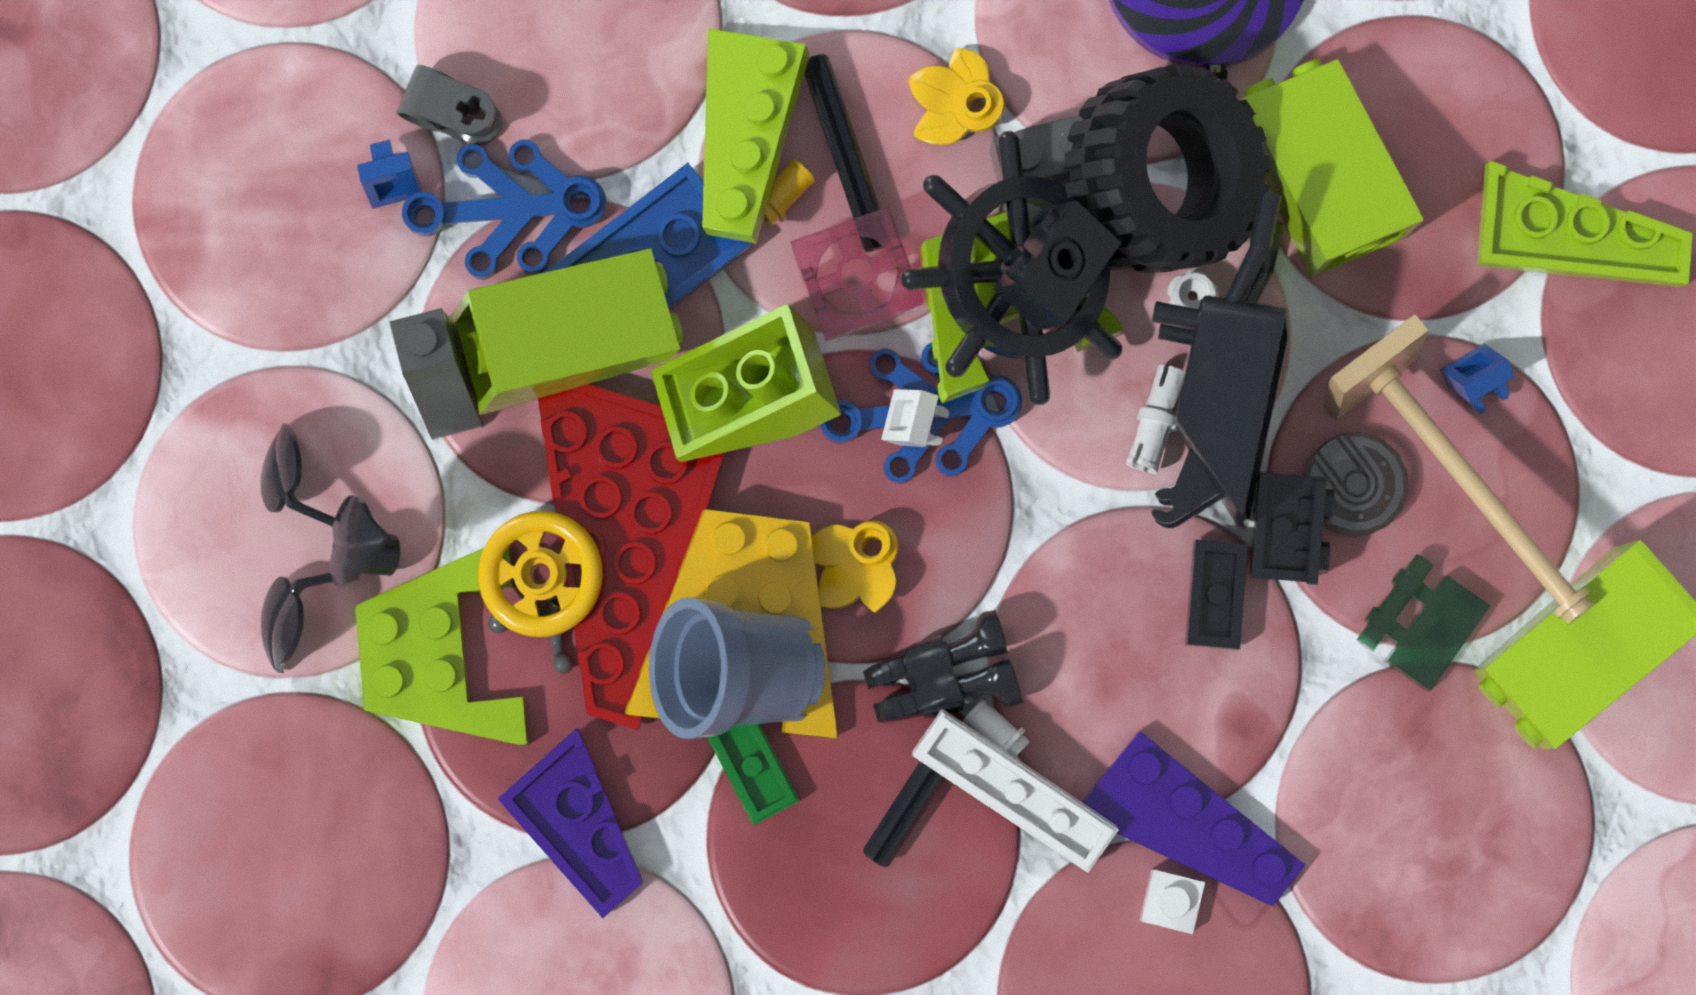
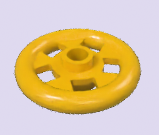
M552 511L526 512L502 524L487 541L481 554L478 568L480 592L491 614L506 628L529 637L555 636L570 630L580 623L596 603L603 577L599 550L590 534L575 520ZM545 532L556 534L565 539L560 554L540 546ZM518 540L527 547L528 551L523 553L516 562V565L513 566L503 556L509 546ZM545 564L550 570V577L544 584H538L534 579V571L539 565ZM567 564H581L582 577L579 588L565 586L567 581ZM512 579L515 580L519 591L525 595L522 600L513 606L506 599L501 589V586ZM557 596L561 611L547 616H540L537 601L548 600Z

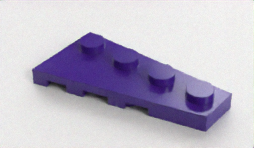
M1140 731L1134 735L1082 800V803L1117 825L1118 832L1116 834L1270 906H1274L1305 866L1302 861Z

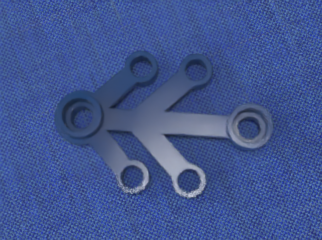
M523 139L515 142L509 150V160L513 168L523 174L532 173L553 192L551 194L531 195L492 163L483 147L477 144H468L461 148L457 155V164L460 170L467 177L479 178L501 198L441 203L432 193L417 192L405 201L402 208V217L407 227L414 234L423 237L435 235L444 225L502 220L482 245L472 248L465 257V266L468 272L476 279L486 280L496 273L498 258L534 217L555 215L534 242L523 244L517 252V261L521 269L529 275L543 273L548 268L550 262L549 255L573 227L587 228L596 224L603 217L607 200L602 186L587 176L566 177L541 156L534 142ZM524 148L531 149L535 154L533 161L527 165H521L516 161L517 153ZM471 153H478L483 157V162L477 169H468L464 165L465 158ZM577 195H586L591 200L590 206L584 211H576L571 207L573 198ZM424 208H431L435 212L434 220L427 225L419 224L417 222L418 212ZM531 250L540 251L543 254L541 263L535 267L525 265L524 257L527 252ZM485 254L491 259L489 268L482 272L474 270L472 267L474 258Z
M931 342L923 349L921 363L928 373L939 375L938 367L930 365L927 360V354L933 350ZM884 348L872 355L870 371L877 380L882 382L890 381L901 390H923L939 396L937 389L901 363V359L895 351ZM882 356H888L894 360L896 367L893 372L882 374L876 369V361ZM993 375L988 377L989 382L984 388L943 404L938 397L937 405L945 407L949 411L948 418L933 417L930 428L932 435L937 436L949 419L972 416L955 442L943 446L938 451L935 463L942 475L947 477L960 475L967 465V456L989 427H1005L1017 418L1022 408V395L1018 386L1012 380L1004 376ZM998 393L1002 395L1006 403L1005 408L997 412L990 410L986 405V398L990 394ZM837 400L841 414L849 417L851 421L850 428L846 432L839 433L831 427V420L820 425L823 435L829 441L845 444L854 440L860 431L884 428L890 405L858 409L849 401ZM926 445V447L902 446L899 451L890 454L884 464V473L887 479L895 484H904L910 481L915 473V464L930 445ZM953 451L961 457L960 467L955 470H949L943 466L941 459L946 452ZM898 458L904 459L909 463L910 471L906 476L897 477L891 473L890 463Z

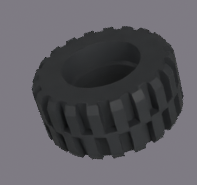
M1173 64L1111 81L1098 89L1096 97L1088 98L1079 111V116L1083 120L1073 122L1067 141L1072 142L1073 145L1071 151H1066L1064 156V169L1069 170L1070 182L1065 183L1067 198H1074V201L1077 200L1121 241L1110 260L1122 267L1131 266L1136 272L1164 273L1214 264L1225 259L1229 252L1237 251L1248 239L1249 235L1246 231L1253 229L1260 192H1269L1270 188L1269 184H1265V173L1271 171L1270 156L1264 155L1262 145L1267 139L1263 127H1256L1252 119L1256 113L1246 99L1239 101L1236 98L1239 91L1225 79L1216 81L1217 76L1210 70L1202 67L1192 69L1187 64ZM1157 125L1165 129L1174 138L1182 151L1186 163L1187 190L1184 201L1176 215L1160 202L1148 176L1147 150L1150 138Z

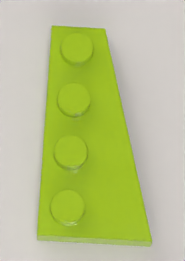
M708 28L702 227L707 235L757 244L810 55L806 44Z
M1491 160L1485 164L1477 266L1683 288L1689 284L1693 233L1630 210L1624 212L1602 204V200L1583 193L1581 195L1552 186V182L1544 179L1518 174L1507 170V166Z

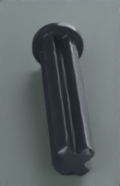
M920 761L865 845L863 853L866 857L882 867L890 866L946 778Z

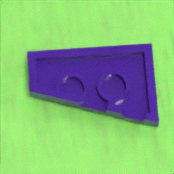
M579 728L571 732L497 798L602 919L644 882Z

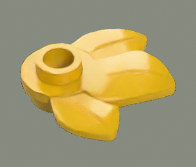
M957 48L952 54L949 68L928 66L918 70L909 78V86L913 96L923 108L927 109L913 132L914 136L924 143L939 146L954 145L969 131L980 133L994 128L1004 115L1005 100L1000 90L990 83L989 66L978 53L972 50ZM977 98L986 99V105L981 111H970V105L973 100Z
M866 521L854 529L841 525H830L811 537L814 562L824 567L818 586L820 607L826 609L844 608L860 598L868 609L876 613L889 602L894 594L897 583L892 564L899 552V542L896 534L887 524L880 521ZM874 540L882 542V549L877 555L868 556L865 554V547L869 542Z

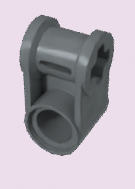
M420 64L416 65L396 111L398 116L421 128L441 132L469 144L480 146L495 140L502 127L501 114L486 92L457 81L436 69ZM481 108L485 115L484 119H474L471 125H469L465 118L468 113L476 115Z

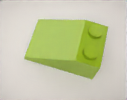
M788 303L650 370L676 459L680 462L795 437L842 415L814 328Z

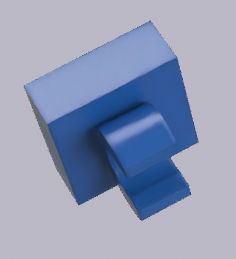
M390 139L370 144L373 161L359 164L357 168L360 182L372 209L407 200L411 195L422 192L418 175L408 152L394 154Z
M1482 344L1440 369L1447 386L1463 397L1466 404L1480 414L1486 411L1482 403V396L1493 391L1502 400L1509 398V388L1506 382L1515 377L1509 360L1486 344Z

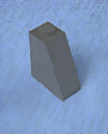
M439 308L389 321L402 374L431 439L435 440L483 427L454 322L445 311Z

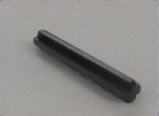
M826 54L811 56L808 58L804 75L863 248L866 252L883 249L890 245L891 238L831 62Z

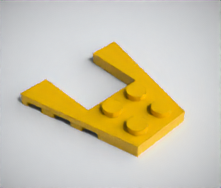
M707 509L702 510L678 572L679 575L663 613L675 601L688 597L719 601L726 604L732 610L773 615H795L805 618L814 628V630H807L812 643L821 644L825 659L823 690L817 704H808L802 713L807 714V716L801 721L783 722L782 732L837 739L809 522ZM650 650L647 652L640 670V676L632 697L628 701L625 710L627 715L660 718L650 689Z

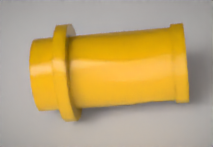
M792 159L787 167L775 177L763 219L770 226H773L777 220L784 222L787 219L785 212L816 182L813 175L797 160Z

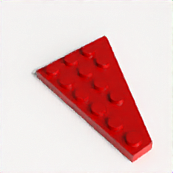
M587 384L538 398L540 423L545 443L546 461L555 512L575 520L590 534L599 550L602 561L603 577L597 601L589 614L574 626L586 713L596 718L639 730L643 716L627 715L625 710L637 684L647 652L650 650L658 622L679 575L678 572L702 510H708L726 452L680 462L676 459L661 406ZM559 536L560 549L562 550L565 539ZM567 564L566 587L579 588L582 577L581 564Z

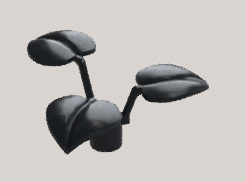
M282 423L279 432L273 439L262 467L260 488L265 507L270 512L279 513L286 504L288 508L333 527L334 542L332 544L333 550L330 558L329 573L297 579L292 584H290L287 577L280 576L268 590L261 614V636L266 655L277 673H284L283 666L294 654L302 635L304 610L299 595L305 588L334 582L339 587H347L355 580H358L362 573L391 576L395 573L400 559V542L398 537L394 534H388L376 522L368 505L361 497L348 496L339 507L335 517L298 501L294 491L299 486L302 477L301 454L290 425Z

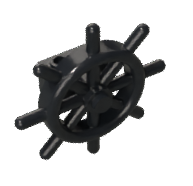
M1005 131L998 139L1003 180L986 185L964 199L939 175L933 174L925 178L923 183L925 192L947 211L951 218L944 230L940 243L938 266L907 269L901 276V283L908 290L941 287L943 298L950 314L960 329L966 334L946 362V371L950 376L956 378L963 376L982 348L1003 357L1025 359L1030 400L1035 405H1044L1050 399L1046 356L1065 351L1078 343L1083 337L1108 359H1117L1122 354V344L1097 320L1107 299L1110 270L1129 269L1132 267H1122L1110 260L1121 241L1077 200L1074 201V198L1068 199L1064 186L1048 179L1023 175L1019 137L1013 131ZM1006 203L1010 240L986 219L994 209ZM1027 203L1042 208L1031 223H1029ZM975 238L996 256L994 261L971 263V253ZM997 282L993 288L995 293L984 307L978 297L974 284ZM1011 306L1019 312L1022 334L1009 330L1000 324ZM1052 328L1049 331L1043 333V329Z

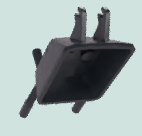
M1260 192L1250 247L1225 298L1210 295L1204 296L1200 301L1199 309L1159 301L1155 303L1152 322L1160 324L1158 339L1191 345L1176 413L1177 431L1189 452L1173 488L1160 489L1155 493L1159 503L1164 506H1173L1172 510L1164 512L1154 509L1151 512L1157 524L1163 528L1174 529L1220 500L1236 525L1248 528L1258 484V472L1261 470L1289 334L1287 308L1257 303L1272 274H1274L1284 224L1277 221L1282 197L1279 194Z

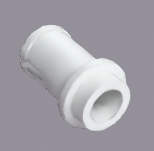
M983 698L962 721L1015 758L1030 742L1023 735L1026 730L1023 727L1017 730L988 703L986 698Z

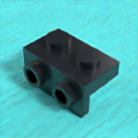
M1258 472L1250 568L1251 578L1305 582L1307 585H1318L1319 573H1328L1330 542L1322 541L1323 520L1332 521L1335 491L1334 489H1326L1327 480L1325 478L1311 475Z

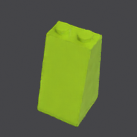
M1320 59L1306 62L1291 71L1293 78L1276 85L1273 78L1260 81L1245 89L1246 97L1241 99H1246L1256 113L1252 117L1256 127H1263L1267 139L1266 142L1262 143L1264 155L1270 156L1271 171L1265 173V180L1270 185L1269 189L1272 193L1282 196L1279 212L1309 279L1404 240L1424 221L1338 59L1324 65Z
M651 248L467 290L454 310L452 319L479 414L494 412L669 361L680 350L679 343L683 341V333L677 314L669 312L664 293L668 292L667 275L661 262L655 263Z
M1641 539L1613 547L1571 584L1576 592L1584 587L1590 592L1588 598L1593 602L1594 606L1568 625L1562 617L1558 619L1553 612L1559 607V604L1555 600L1551 601L1473 670L1482 680L1478 684L1482 694L1495 707L1500 708L1504 705L1517 720L1513 724L1515 731L1532 748H1536L1539 745L1543 750L1557 749L1696 636V601Z

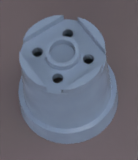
M687 597L675 601L667 608L658 622L652 639L649 657L650 689L661 721L675 736L682 739H696L721 735L731 727L803 720L807 714L802 713L808 704H817L823 690L825 678V659L822 646L819 643H812L807 631L814 630V628L805 618L795 615H773L732 610L722 602Z

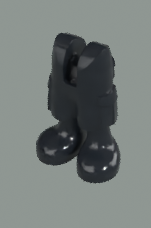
M996 609L981 613L977 618L976 628L966 637L948 644L946 639L938 635L919 643H914L904 649V653L879 662L863 671L868 690L880 686L897 685V681L904 679L908 681L911 692L900 696V693H897L887 698L888 700L873 704L878 723L895 722L920 716L936 718L941 709L949 714L961 712L965 705L964 698L978 695L995 696L1002 704L1008 707L1024 703L1010 658L960 676H956L953 673L954 666L976 659L990 658L1008 653Z

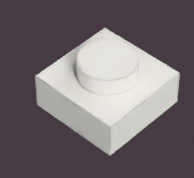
M1151 869L1139 921L1193 934L1205 882Z

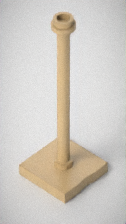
M1414 314L1330 378L1324 402L1325 407L1338 420L1374 392L1376 395L1383 393L1559 604V607L1553 612L1558 619L1562 617L1568 625L1594 606L1593 602L1588 598L1590 592L1585 587L1578 592L1575 591L1399 380L1402 377L1401 372L1419 359L1423 342L1426 340L1429 331L1417 315Z

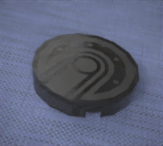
M1365 432L1343 433L1325 441L1308 459L1304 475L1322 476L1327 480L1326 489H1334L1335 491L1332 521L1323 520V526L1337 534L1367 536L1389 526L1402 511L1409 492L1408 473L1399 453L1384 439Z

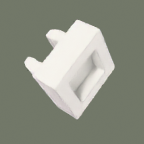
M894 389L881 440L899 446L926 447V445H941L943 438L932 435L930 428L933 417L948 418L949 411L945 407L937 405L939 397L923 390Z

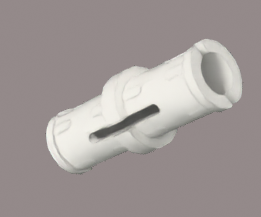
M1157 366L1154 383L1146 405L1139 408L1136 417L1137 420H1140L1126 460V465L1145 473L1147 469H1149L1148 472L1150 474L1158 473L1170 432H1175L1177 429L1176 413L1185 371L1173 366H1169L1167 371V366Z

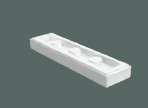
M941 709L912 751L913 757L1087 873H1089L1118 832L1117 825L943 709Z

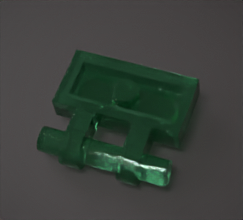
M1416 554L1406 569L1400 568L1391 580L1394 586L1379 608L1373 606L1364 619L1367 625L1356 640L1367 649L1374 651L1385 636L1396 645L1384 662L1423 690L1429 692L1434 688L1490 605L1448 575L1442 577L1434 590L1430 589L1423 580L1433 568V564ZM1412 598L1422 607L1406 629L1396 619Z

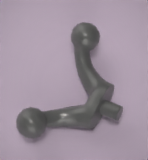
M551 600L548 607L537 603L539 615L547 616L557 613L560 607L559 602ZM493 615L490 617L488 625L493 632L498 634L510 630L502 625ZM563 633L550 636L554 656V669L561 674L570 672L574 662L570 655L564 653Z

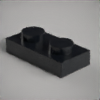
M1207 540L1193 541L1185 637L1186 646L1230 650L1240 649L1248 544Z

